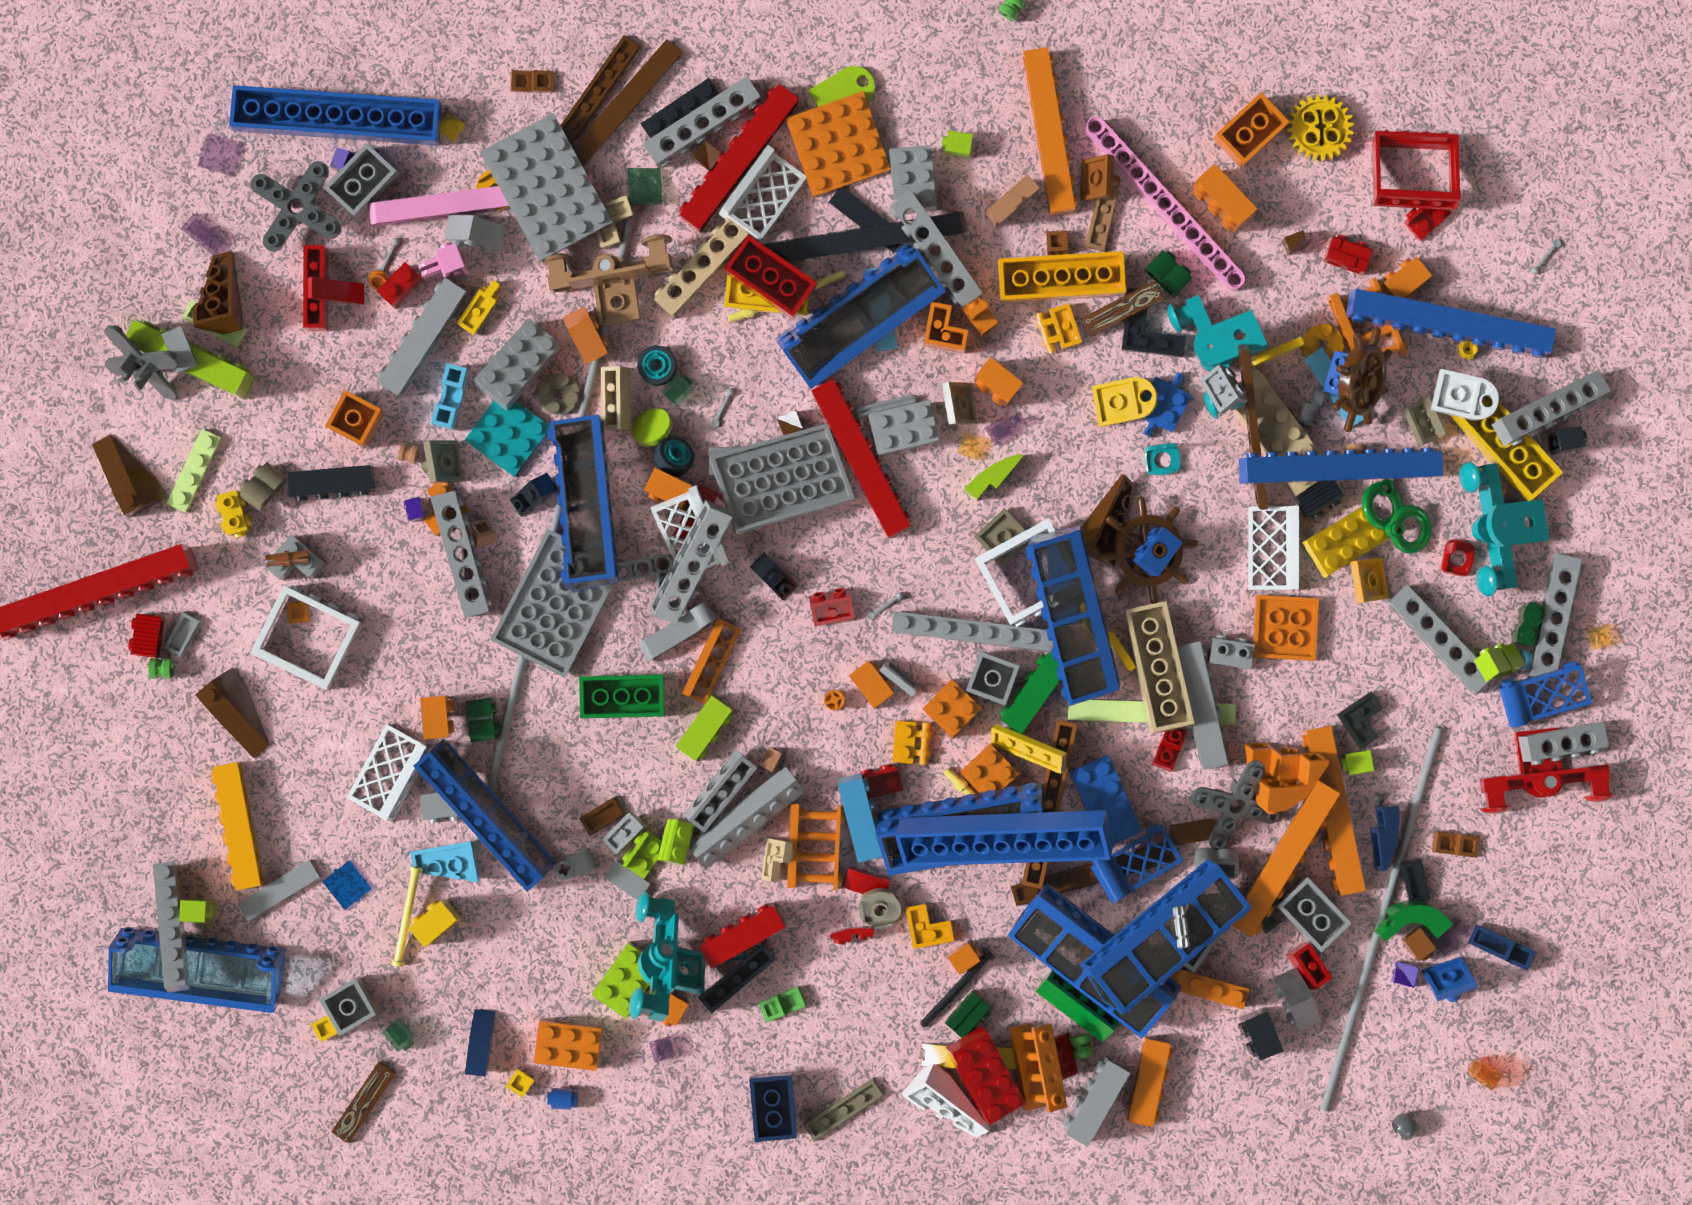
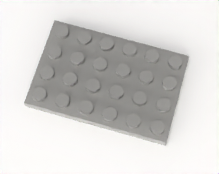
M554 113L480 151L539 262L613 224Z
M828 423L709 457L725 506L732 515V526L735 535L849 503L855 499Z
M547 529L490 640L565 678L613 584L574 593L561 579V570H564L563 555L566 554V546L563 547L561 535ZM573 542L574 548L581 547V545ZM590 550L577 553L574 556L576 578L591 576V572L595 567L606 565L604 557ZM621 566L618 567V574L622 568ZM599 570V574H598V575L606 574V573H602L601 570ZM593 581L577 583V586L589 584Z

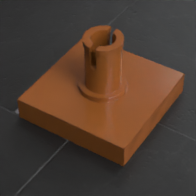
M1106 154L1082 160L1080 201L1090 202L1113 197V188H1118L1121 182L1120 176L1113 175L1114 155Z

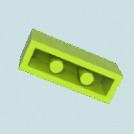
M711 696L675 747L694 761H697L699 758L703 760L709 752V749H707L711 741L713 743L716 742L721 735L719 729L723 724L727 726L733 718V715H731L733 710L714 696Z

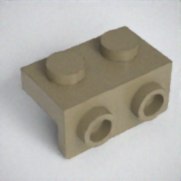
M1433 396L1402 409L1419 447L1449 434L1440 412L1431 411Z

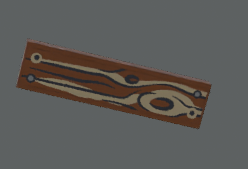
M1155 280L1081 319L1089 336L1093 337L1164 301L1165 298Z
M378 1061L331 1132L349 1144L397 1072Z

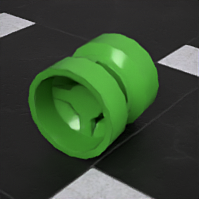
M1006 0L1004 4L1000 5L998 12L1010 21H1015L1018 17V11L1023 9L1026 2L1024 0Z
M150 658L148 664L150 679H158L159 677L172 679L174 675L173 659L165 658L164 660H159L158 658Z
M1081 1034L1069 1038L1070 1044L1074 1048L1072 1052L1074 1059L1094 1055L1093 1048L1090 1047L1089 1043L1091 1041L1090 1034Z

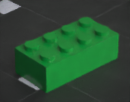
M665 675L579 677L580 719L666 717Z

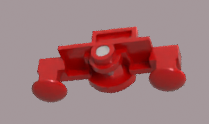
M1557 727L1514 732L1519 774L1480 778L1481 793H1485L1487 807L1479 809L1486 814H1500L1508 811L1511 805H1505L1504 791L1522 789L1531 796L1546 798L1558 793L1564 784L1589 782L1591 795L1584 796V799L1587 801H1608L1616 795V793H1610L1609 764L1563 769L1561 760L1551 761L1550 758L1544 759L1542 764L1531 765V762H1523L1518 737L1558 730ZM1545 743L1543 744L1544 752L1547 751V745Z

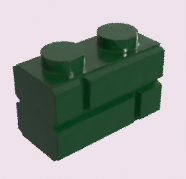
M972 990L944 1022L962 1038L976 1030V1026L980 1021L984 1023L992 1014L989 1012L991 1006Z

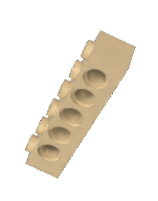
M740 209L734 213L739 219H748L747 215ZM729 218L725 219L726 222L722 227L717 226L712 231V237L708 242L703 241L698 246V252L694 257L689 256L684 261V267L680 272L675 271L668 279L670 282L665 287L661 286L654 295L656 297L654 301L673 319L734 255L748 235L751 236L750 233ZM752 222L753 229L757 230V225ZM730 228H736L738 234L730 237L727 235V231ZM716 243L724 245V249L721 252L713 250V246ZM702 258L710 260V264L707 267L699 265V261ZM688 273L696 275V279L693 282L685 281V276ZM680 288L682 290L679 297H672V289Z

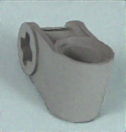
M589 848L560 861L555 867V874L558 878L565 880L596 868L597 866ZM562 864H564L565 867H570L567 876L564 873L561 874L559 872V870L562 869Z

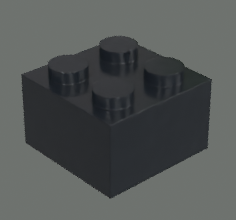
M1261 1008L1239 1017L1241 1023H1238V1027L1242 1036L1247 1037L1249 1041L1246 1043V1047L1250 1055L1261 1061L1284 1051L1266 1010Z

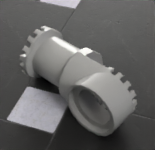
M1313 387L1312 391L1314 392H1311L1313 395H1310L1312 398H1309V403L1301 402L1299 405L1301 409L1296 421L1300 426L1303 424V427L1306 426L1307 428H1312L1314 413L1318 411V407L1320 408L1325 395L1323 389Z

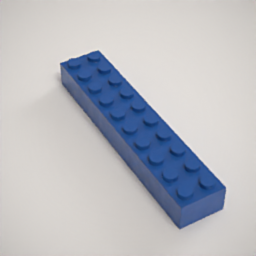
M233 85L229 126L235 132L440 146L443 105L437 99Z
M1106 810L900 818L895 832L904 867L1110 860L1114 845Z

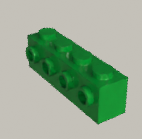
M1048 652L1046 655L1044 653L1041 654L1036 661V664L1039 666L1034 672L1029 671L1024 678L1026 682L1022 689L1018 687L1012 695L1014 699L1010 706L1006 704L1000 712L1002 716L1000 721L1017 733H1023L1059 682L1056 670L1059 668L1058 661L1053 660L1051 652Z
M1053 970L1043 978L1035 991L1102 1043L1115 1031L1119 1024L1117 1019Z

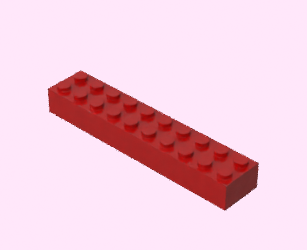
M179 544L1 606L0 640L14 639L17 637V633L24 632V634L34 632L37 630V626L44 625V627L54 625L57 619L63 618L68 620L74 618L77 612L83 611V613L94 611L97 605L103 604V606L114 604V599L123 598L124 600L134 597V592L137 591L144 593L154 590V586L162 584V586L174 583L175 578H189L194 575L193 572L198 571L190 546Z

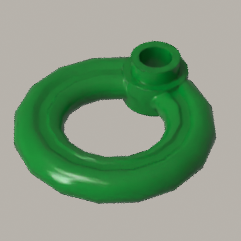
M1389 479L1371 484L1365 490L1362 498L1364 516L1378 530L1385 531L1386 524L1391 521L1395 512L1403 506L1400 494ZM1377 495L1388 497L1392 504V513L1388 518H1381L1375 512L1373 502Z
M1412 504L1402 506L1395 512L1391 521L1386 524L1385 532L1388 537H1391L1395 547L1401 552L1407 554L1418 553L1427 546L1431 538V520L1426 511L1420 506ZM1408 517H1414L1420 524V534L1412 542L1405 540L1403 537L1405 528L1402 523Z

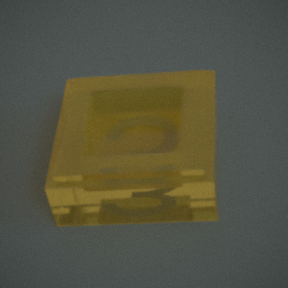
M964 434L957 454L977 460L984 440Z
M1608 624L1586 630L1592 650L1613 644Z

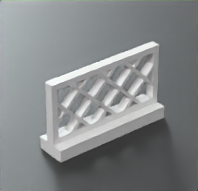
M767 145L724 204L719 215L724 219L729 218L761 241L805 181L806 176L775 154L774 149ZM773 160L781 165V172L771 173L770 164ZM794 174L800 180L797 184L788 185L786 175ZM783 175L784 185L774 187L772 177ZM769 177L770 187L760 188L758 180ZM785 189L787 198L785 200H777L775 190ZM771 191L773 201L763 202L761 192ZM757 193L759 203L748 204L747 195ZM774 205L776 213L771 216H765L764 206ZM760 207L762 217L751 218L749 208ZM738 209H746L748 219H739L734 213ZM763 221L764 230L761 234L753 229L752 222Z
M696 485L690 487L687 493L650 507L673 559L678 554L674 550L676 543L683 544L684 539L679 538L682 530L690 531L691 527L685 526L688 517L696 519L704 504ZM688 499L690 505L687 511L677 508L679 502ZM668 509L671 512L668 519L659 517L657 511ZM675 512L685 515L681 524L671 521ZM669 525L679 528L676 536L666 533ZM710 525L707 530H711L715 526ZM722 542L719 547H716L713 553L714 559L705 569L721 563V566L729 563ZM706 543L699 545L698 548L703 547Z
M1299 506L1268 507L1265 510H1260L1258 507H1249L1248 590H1299ZM1253 511H1262L1267 518L1258 525L1253 520ZM1277 511H1286V520L1279 525L1272 516ZM1269 519L1278 527L1270 536L1261 528ZM1258 530L1267 537L1260 546L1253 541V535ZM1279 530L1286 534V541L1281 546L1272 539ZM1269 540L1278 547L1270 557L1261 549ZM1253 544L1257 547V549L1254 552ZM1259 550L1268 558L1260 567L1253 562V556ZM1280 550L1286 555V562L1281 567L1272 560ZM1269 561L1278 568L1270 578L1261 570ZM1253 565L1257 568V570L1254 573ZM1260 571L1268 580L1262 586H1253V576ZM1281 571L1286 576V585H1276L1271 579ZM1270 581L1274 586L1265 585Z
M386 724L347 798L375 813L385 821L393 822L419 774L413 765L432 748ZM389 731L396 734L397 743L387 745L386 736ZM408 742L415 744L413 752L405 755L402 744ZM399 746L401 757L391 759L389 748ZM385 750L388 761L378 764L376 755L379 751ZM402 760L404 765L402 772L395 773L392 763ZM389 764L391 775L381 778L379 767ZM375 768L377 779L368 782L366 773L368 770ZM392 778L394 786L392 790L385 792L382 781ZM379 783L381 793L371 796L369 785ZM365 787L368 798L360 800L354 797L358 788ZM382 796L384 805L379 811L374 808L372 799Z

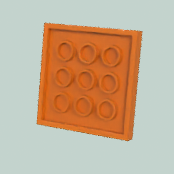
M864 91L785 118L812 197L891 170Z

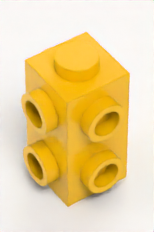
M238 490L216 495L217 501H215L216 510L218 513H221L223 519L221 521V528L228 536H234V539L247 536L246 532H250V526L253 525L250 514H246L245 506L247 501L240 497L241 492Z

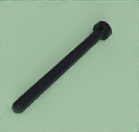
M986 947L982 951L984 954L979 958L980 962L972 966L921 1020L920 1025L923 1028L927 1027L989 960L993 961L996 958Z

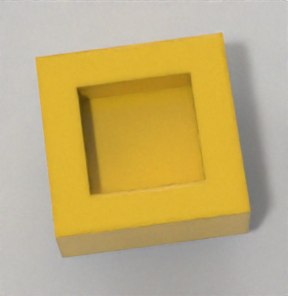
M447 113L441 122L440 132L454 142L465 127V124Z
M328 1015L311 1023L320 1043L337 1034Z
M517 1068L505 1087L523 1098L535 1079Z

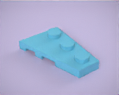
M473 840L410 852L412 865L423 868L420 874L480 882Z

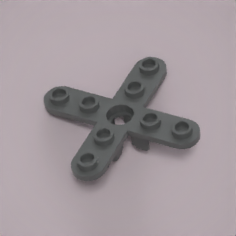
M313 162L293 192L265 174H257L252 178V190L281 209L263 237V245L267 250L271 252L279 251L299 221L328 239H335L340 235L342 228L339 221L311 204L329 176V168L324 162ZM298 201L303 205V210L300 213L292 212L291 207L294 209L296 206L294 202Z
M108 325L104 330L105 335L125 356L107 358L105 361L106 368L116 375H122L119 379L120 382H126L135 373L134 378L136 380L134 381V386L138 391H141L147 381H149L163 397L175 400L178 392L175 386L166 380L160 370L176 368L179 364L176 354L172 351L142 353L137 348V345L124 334L122 328L117 325Z
M1254 760L1245 766L1238 782L1234 779L1230 785L1232 793L1207 787H1199L1192 792L1190 799L1195 806L1222 812L1208 839L1211 848L1220 850L1226 847L1242 817L1269 824L1275 823L1281 818L1282 811L1277 814H1268L1257 804L1256 799L1252 798L1265 773V766L1261 761ZM1236 800L1238 806L1233 807L1231 803Z

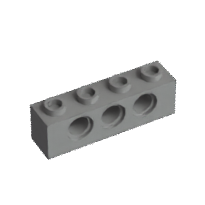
M1594 722L1518 737L1523 762H1531V765L1542 764L1544 759L1550 758L1551 761L1563 760V755L1568 754L1570 758L1583 756L1582 752L1588 750L1589 754L1602 752L1601 748L1609 747L1604 722ZM1582 736L1585 737V744H1584V745H1583L1582 742H1581V737H1582ZM1563 739L1566 741L1565 749L1562 746ZM1544 743L1547 745L1546 752L1543 751Z
M736 749L684 812L688 821L702 832H705L757 769L755 764Z

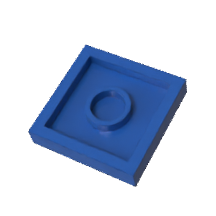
M1462 957L1421 970L1423 978L1437 1001L1447 998L1449 1002H1456L1460 999L1459 994L1477 988L1476 980Z

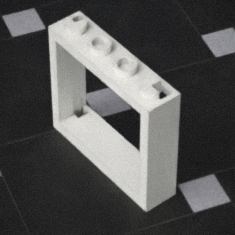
M1049 518L975 558L1011 626L1016 625L1018 627L1026 623V618L1033 614L1035 617L1041 615V608H1044L1043 603L1040 601L1013 616L986 564L1030 541L1032 536L1040 535L1047 531H1055ZM1062 542L1055 543L1070 572L1077 571ZM1075 577V583L1049 596L1050 605L1056 607L1064 602L1063 598L1071 594L1074 597L1083 592L1080 578Z
M292 584L290 587L283 586L251 654L325 690H329L362 622L357 621L359 617L348 611L346 615L339 612L340 607L332 603H328V605L321 603V598L311 593L309 596L302 594V589ZM288 595L351 625L325 679L262 648Z

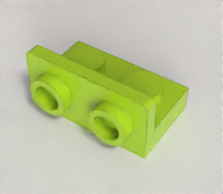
M648 830L644 834L642 832L639 833L634 841L637 845L633 851L629 849L622 858L625 861L622 866L643 879L646 878L658 860L662 843L661 839Z

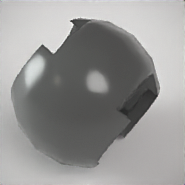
M1407 1113L1397 1115L1392 1122L1393 1130L1396 1134L1399 1133L1401 1140L1413 1139L1419 1129L1414 1119L1411 1120L1410 1114Z

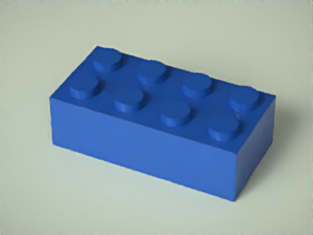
M1109 755L1102 756L1069 771L1085 811H1107L1114 844L1142 832Z

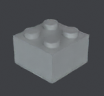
M980 651L965 692L1005 706L1020 666Z
M360 976L319 999L339 1036L380 1013Z

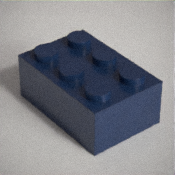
M792 1072L750 1076L754 1141L797 1139Z

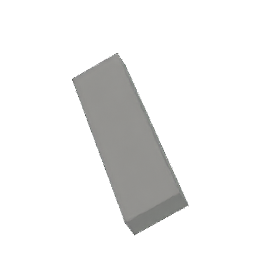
M310 859L242 900L238 905L246 919L251 921L321 878Z

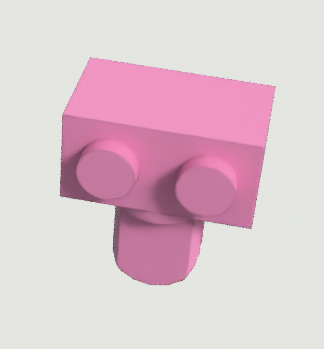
M452 242L441 245V249L436 250L438 254L436 258L418 265L419 270H425L421 273L422 278L442 273L444 278L453 280L470 273L461 249L456 243L452 244Z

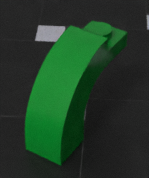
M1408 900L1394 904L1386 909L1385 912L1389 918L1382 920L1374 932L1379 938L1387 942L1405 925L1421 923L1430 934L1439 938L1453 923L1441 911L1430 904Z

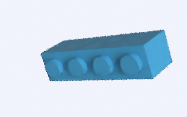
M861 773L837 779L858 863L882 857L876 837L878 820L877 817L873 818L871 811L875 810L872 798L868 799L866 791H870L867 778L863 779Z

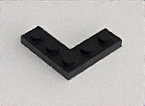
M1129 288L1128 294L1137 289ZM1147 309L1124 321L1121 351L1178 358L1184 357L1186 336L1145 331Z

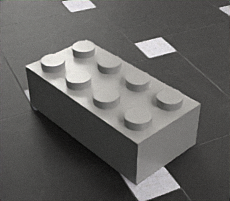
M528 318L474 378L475 385L507 411L561 351V344L533 320Z
M1104 1056L1103 1060L1099 1058L1095 1064L1094 1076L1092 1078L1088 1077L1083 1086L1085 1089L1083 1095L1077 1096L1073 1103L1074 1110L1072 1114H1067L1062 1123L1065 1134L1086 1147L1090 1145L1130 1075V1072L1125 1067Z

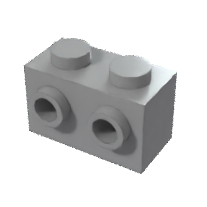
M1217 635L1216 638H1212L1210 641L1207 663L1250 670L1255 644H1249L1250 640L1237 638L1236 642L1229 641L1228 636Z

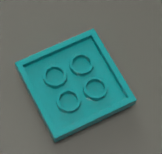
M493 401L465 438V441L509 474L516 477L545 438L547 429L550 426L517 401L507 411Z

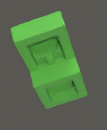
M800 986L758 1003L766 1023L808 1005Z

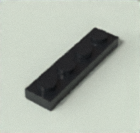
M707 78L640 124L651 139L717 96L719 92L711 80Z

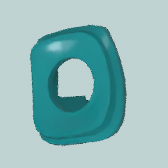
M1176 443L1157 444L1146 447L1144 455L1148 474L1156 476L1170 475L1180 470V451ZM1160 452H1165L1170 456L1171 461L1166 468H1159L1154 462L1155 456Z

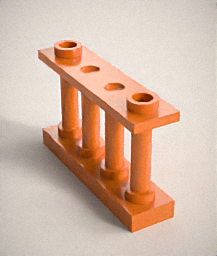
M1376 277L1369 281L1371 287L1364 289L1381 294L1385 292L1381 281L1378 282ZM1337 292L1330 295L1327 301L1347 350L1350 353L1354 348V331L1352 327L1359 322L1352 321V318L1346 317L1344 308L1348 305L1349 296L1339 297ZM1390 325L1381 327L1380 336L1390 333L1394 345L1381 350L1384 352L1386 349H1390L1392 354L1398 352L1400 358L1406 356L1408 346L1405 339H1401L1398 330L1392 329ZM1372 331L1361 335L1362 343L1370 341Z
M791 803L789 842L793 843L794 852L790 864L788 863L787 888H796V884H800V882L833 883V890H838V886H842V873H838L840 825L845 823V811L841 810V806L837 805V812L807 811L804 808H800V804ZM803 819L836 820V833L803 831V829H799V821H803ZM802 840L835 841V854L802 852V850H798V842H802ZM801 861L834 862V875L801 873V871H797V863H801Z
M1030 1023L1008 1027L1020 1093L1026 1103L1023 1105L1024 1111L1047 1106V1112L1068 1108L1052 1023L1033 1027L1032 1031Z

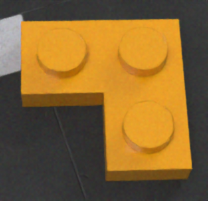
M926 903L905 907L913 949L954 941L951 921L930 924Z

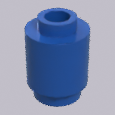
M552 1088V1092H548L547 1105H551V1109L572 1110V1108H577L578 1091H573L572 1088Z

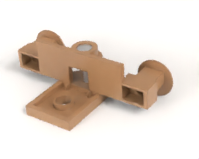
M666 234L648 236L643 240L642 245L649 248L650 256L644 257V260L629 262L612 254H602L594 261L592 270L578 273L567 272L566 264L573 261L570 255L564 253L550 255L542 261V264L548 266L549 276H547L549 290L553 293L594 286L600 327L641 320L635 278L674 270L672 256L667 253L666 246L673 239ZM618 297L622 298V305L619 308H614L612 305L613 300Z

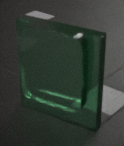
M627 168L629 203L635 206L662 204L661 169Z

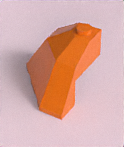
M1266 742L1244 743L1246 765L1251 761L1259 760L1265 766V773L1254 793L1257 804L1268 814L1287 811L1307 798L1329 765V760L1320 753H1299V749L1283 746L1282 750L1276 749L1271 746V743Z

